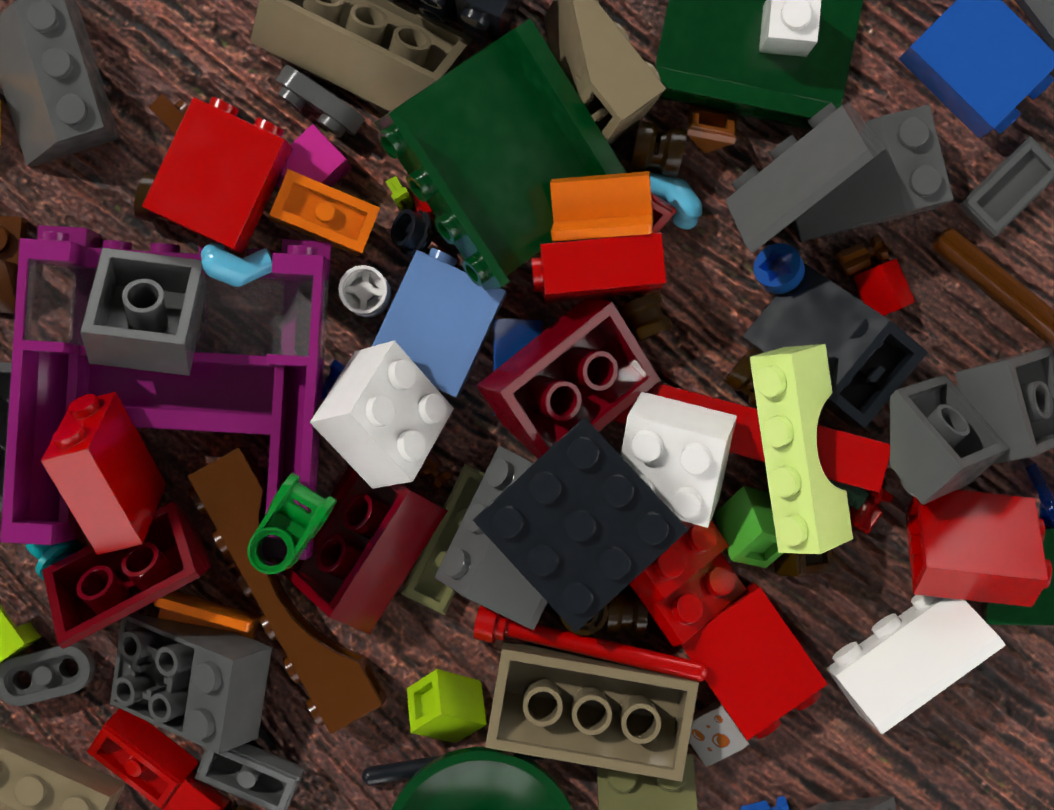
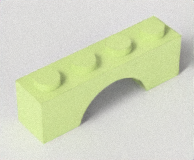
M826 344L783 347L751 356L750 364L778 553L822 554L853 539L847 491L837 488L828 480L820 464L817 451L819 416L825 402L833 393Z

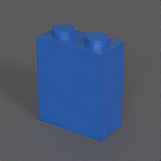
M956 0L898 58L978 138L983 137L993 129L998 134H1001L1021 115L1016 106L1027 95L1034 100L1054 82V77L1050 74L1054 69V51L1002 0Z

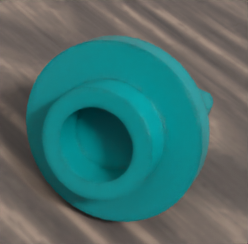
M74 540L54 545H25L27 550L39 560L36 564L35 572L42 580H44L43 569L81 550V547Z

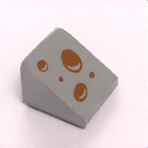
M718 699L693 716L689 743L706 767L741 751L749 745Z

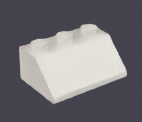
M915 595L911 599L912 607L899 616L893 613L884 617L872 627L871 630L874 634L859 645L857 642H851L833 655L832 659L835 662L828 666L826 670L859 716L879 733L884 734L1006 646L1000 636L965 600Z

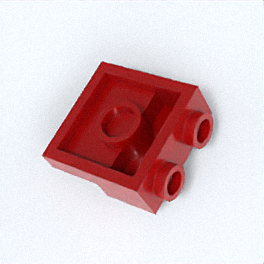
M712 520L708 528L681 521L688 528V531L630 583L632 589L673 647L684 644L747 590L721 553L729 544Z

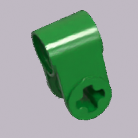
M291 473L276 493L267 514L250 538L247 546V556L251 565L257 571L265 574H277L291 568L298 561L310 540L321 529L333 510L337 499L332 496L327 498L320 496L299 482L300 476ZM294 499L311 509V512L296 504ZM271 535H276L283 539L287 546V555L280 564L270 563L262 553L263 543Z

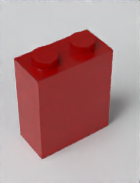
M193 97L142 207L243 255L293 148L282 138L284 130L258 117L254 124L237 117L239 109L219 98L211 97L208 104Z
M662 232L540 244V257L531 258L534 293L543 292L544 303L649 294L660 291L666 284Z
M117 392L100 396L95 394L83 395L75 399L68 406V410L57 431L53 434L41 462L97 555L142 545L167 484Z
M955 490L922 505L913 496L905 513L913 595L1032 607L1042 590L1049 587L1052 578V565L1050 560L1045 559L1044 556L1045 523L1042 518H1038L1035 498Z
M753 582L746 586L747 590L681 645L691 660L702 662L706 665L708 674L704 680L747 741L754 736L761 739L774 732L781 725L779 718L794 708L797 711H801L814 704L821 697L819 690L828 685L761 587Z

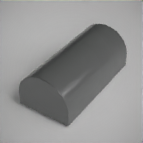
M245 743L221 754L205 749L195 779L267 810H288L303 777L305 767Z

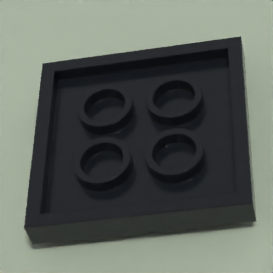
M586 417L581 419L473 519L474 523L575 633L688 531V528Z

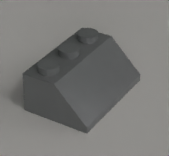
M17 0L11 3L0 14V82L26 165L28 167L36 166L120 139L78 3L74 0Z
M832 102L808 121L813 128L799 141L793 135H790L769 152L770 156L774 159L772 163L760 172L753 166L731 183L736 192L728 197L725 202L746 247L751 253L755 252L885 150V147L850 103H846L838 109Z
M498 446L434 578L462 596L534 630L547 601L473 521L482 510L535 463Z

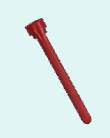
M482 605L479 607L475 621L474 639L494 644L496 640L505 641L506 637L697 682L703 681L708 674L707 667L702 662L592 636L577 635L570 631L537 624L533 630Z

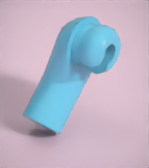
M650 172L651 192L659 198L667 200L676 209V213L673 215V223L682 229L694 228L698 223V217L703 213L702 202L688 182L681 178H673Z
M210 243L201 251V263L204 272L209 277L234 287H241L272 272L273 257L267 247L244 258L229 253L221 243Z

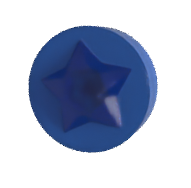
M777 243L764 248L758 254L753 270L756 279L766 291L773 294H783L793 290L800 284L804 277L805 265L794 247L784 243Z

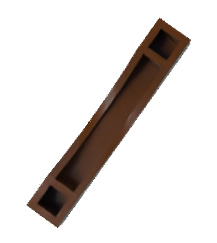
M239 447L190 474L188 478L193 487L189 488L188 491L194 505L202 514L208 512L216 527L212 531L215 543L225 556L231 554L240 570L236 573L237 582L249 599L255 597L263 612L259 616L260 623L267 636L272 641L278 639L287 656L283 658V663L289 676L296 684L302 682L309 694L310 699L306 703L314 721L319 726L325 724L330 734H333L383 706L387 696L365 656L339 645L319 632L295 607L284 591L277 574L259 572L251 565L247 556V546L250 538L266 515L268 482L249 447ZM265 558L270 563H273L272 558Z

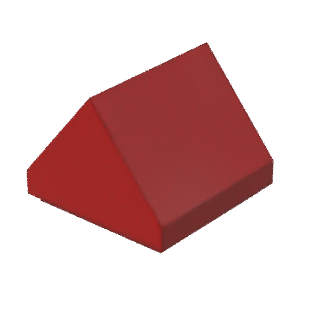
M897 258L851 277L861 301L883 316L916 302Z

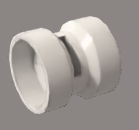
M367 265L355 266L347 270L342 276L338 287L339 297L344 306L356 315L365 318L375 317L383 313L389 306L392 297L391 287L387 279L378 270Z

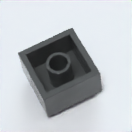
M102 248L81 328V336L89 364L190 376L207 297L202 260Z

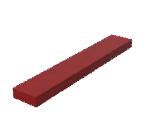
M660 383L655 384L646 392L737 415L729 453L765 462L756 408ZM635 402L612 421L626 425L627 416ZM817 425V451L820 464L828 480L880 493L890 458V444Z

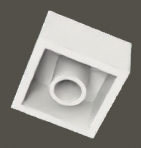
M394 340L355 351L310 423L369 486L374 489L414 481L454 408Z
M641 392L627 416L621 456L681 521L708 528L719 501L737 415Z

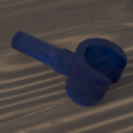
M1034 463L1025 467L1041 501L1039 515L1044 520L1045 525L1054 527V497L1037 464Z

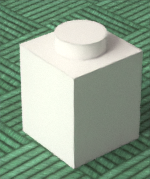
M766 0L763 5L759 53L807 57L818 42L821 0Z

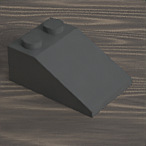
M930 104L865 121L866 125L885 147V150L794 220L799 243L938 209L954 200Z

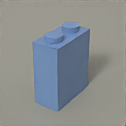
M431 248L428 255L416 250L372 346L395 340L438 390L459 398L492 328L494 319H496L505 300L506 291L501 288L484 290L482 285L478 286L472 282L466 272L455 268L458 261L456 258L440 250Z

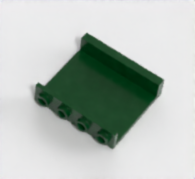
M668 0L655 62V69L660 76L661 83L666 88L659 99L812 130L813 128L808 121L831 102L837 109L842 106L863 0H821L818 42L807 57L759 53L763 5L766 0Z
M531 18L510 30L374 122L380 131L378 139L389 156L394 159L398 158L408 173L406 180L409 188L420 201L427 202L437 217L435 219V226L438 232L449 244H455L464 258L462 265L466 274L476 285H482L484 290L505 286L510 282L507 275L539 253L540 244L554 242L551 237V228L554 222L550 190L551 179L626 173Z

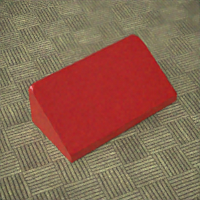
M120 708L103 725L87 750L88 754L162 810L198 764L195 757L148 721Z

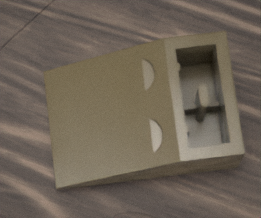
M553 0L543 19L549 48L608 144L612 145L637 127L639 121L644 118L666 88L661 83L660 76L655 67L642 59L631 45L624 28L612 21L600 6L599 0Z

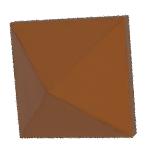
M690 106L687 136L704 153L733 145L736 141L737 115Z

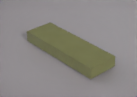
M464 464L444 505L448 512L420 554L401 593L445 615L456 591L434 577L485 475L484 472L467 464Z

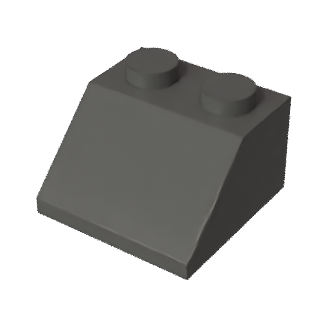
M1051 346L955 372L958 390L1009 447L993 464L1034 457L1054 448V354Z
M945 374L897 389L890 396V466L900 477L904 489L916 497L922 505L971 484L1009 449Z

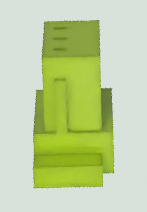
M396 176L385 181L392 192L391 197L400 212L404 209L414 208L413 204L415 203L406 187H402Z

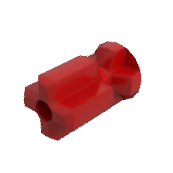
M882 487L880 493L868 490L870 497L868 499L859 497L849 511L851 524L866 534L871 532L883 514L878 506L880 502L890 503L894 498L893 495Z

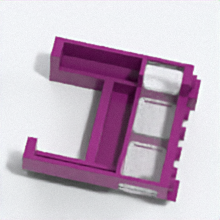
M38 225L37 239L20 238L0 542L54 545L82 538L81 527L43 466L41 459L52 440L53 434L57 431L70 403L86 394L100 396L116 391L135 427L270 435L266 514L276 493L291 473L300 476L299 482L316 492L320 433L310 421L322 404L331 242L282 239V253L269 250L273 257L272 272L241 287H234L218 281L205 273L207 297L190 376L89 364L81 336V328L102 248L202 260L201 251L205 246H199L198 254L180 253L179 245L167 243H151L150 251L132 250V243L103 240L102 248H100L101 234L88 228ZM247 249V256L261 249ZM294 499L296 504L311 512V509ZM271 535L264 541L262 553L265 558L285 559L287 546L283 539L276 535ZM313 539L310 540L301 554L300 560H306L312 556Z

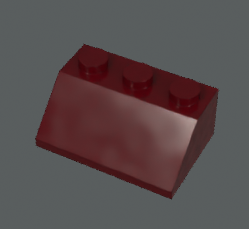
M585 298L476 386L500 422L539 459L584 417L599 432L633 404L641 392L646 393L657 384L660 378L613 302Z
M349 465L330 495L337 499V502L327 520L313 538L312 556L306 560L298 559L291 568L281 573L329 618L370 635L448 510L410 483L372 489Z
M175 501L156 510L142 545L97 555L90 544L42 570L57 643L62 649L200 578L211 567L201 532Z

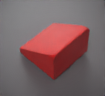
M192 772L179 786L163 810H224L230 800L211 785L195 779L196 774Z

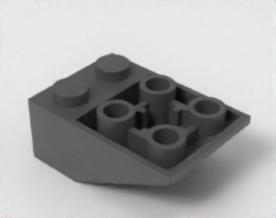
M131 613L121 619L110 704L217 754H221L258 738L272 647L232 631Z

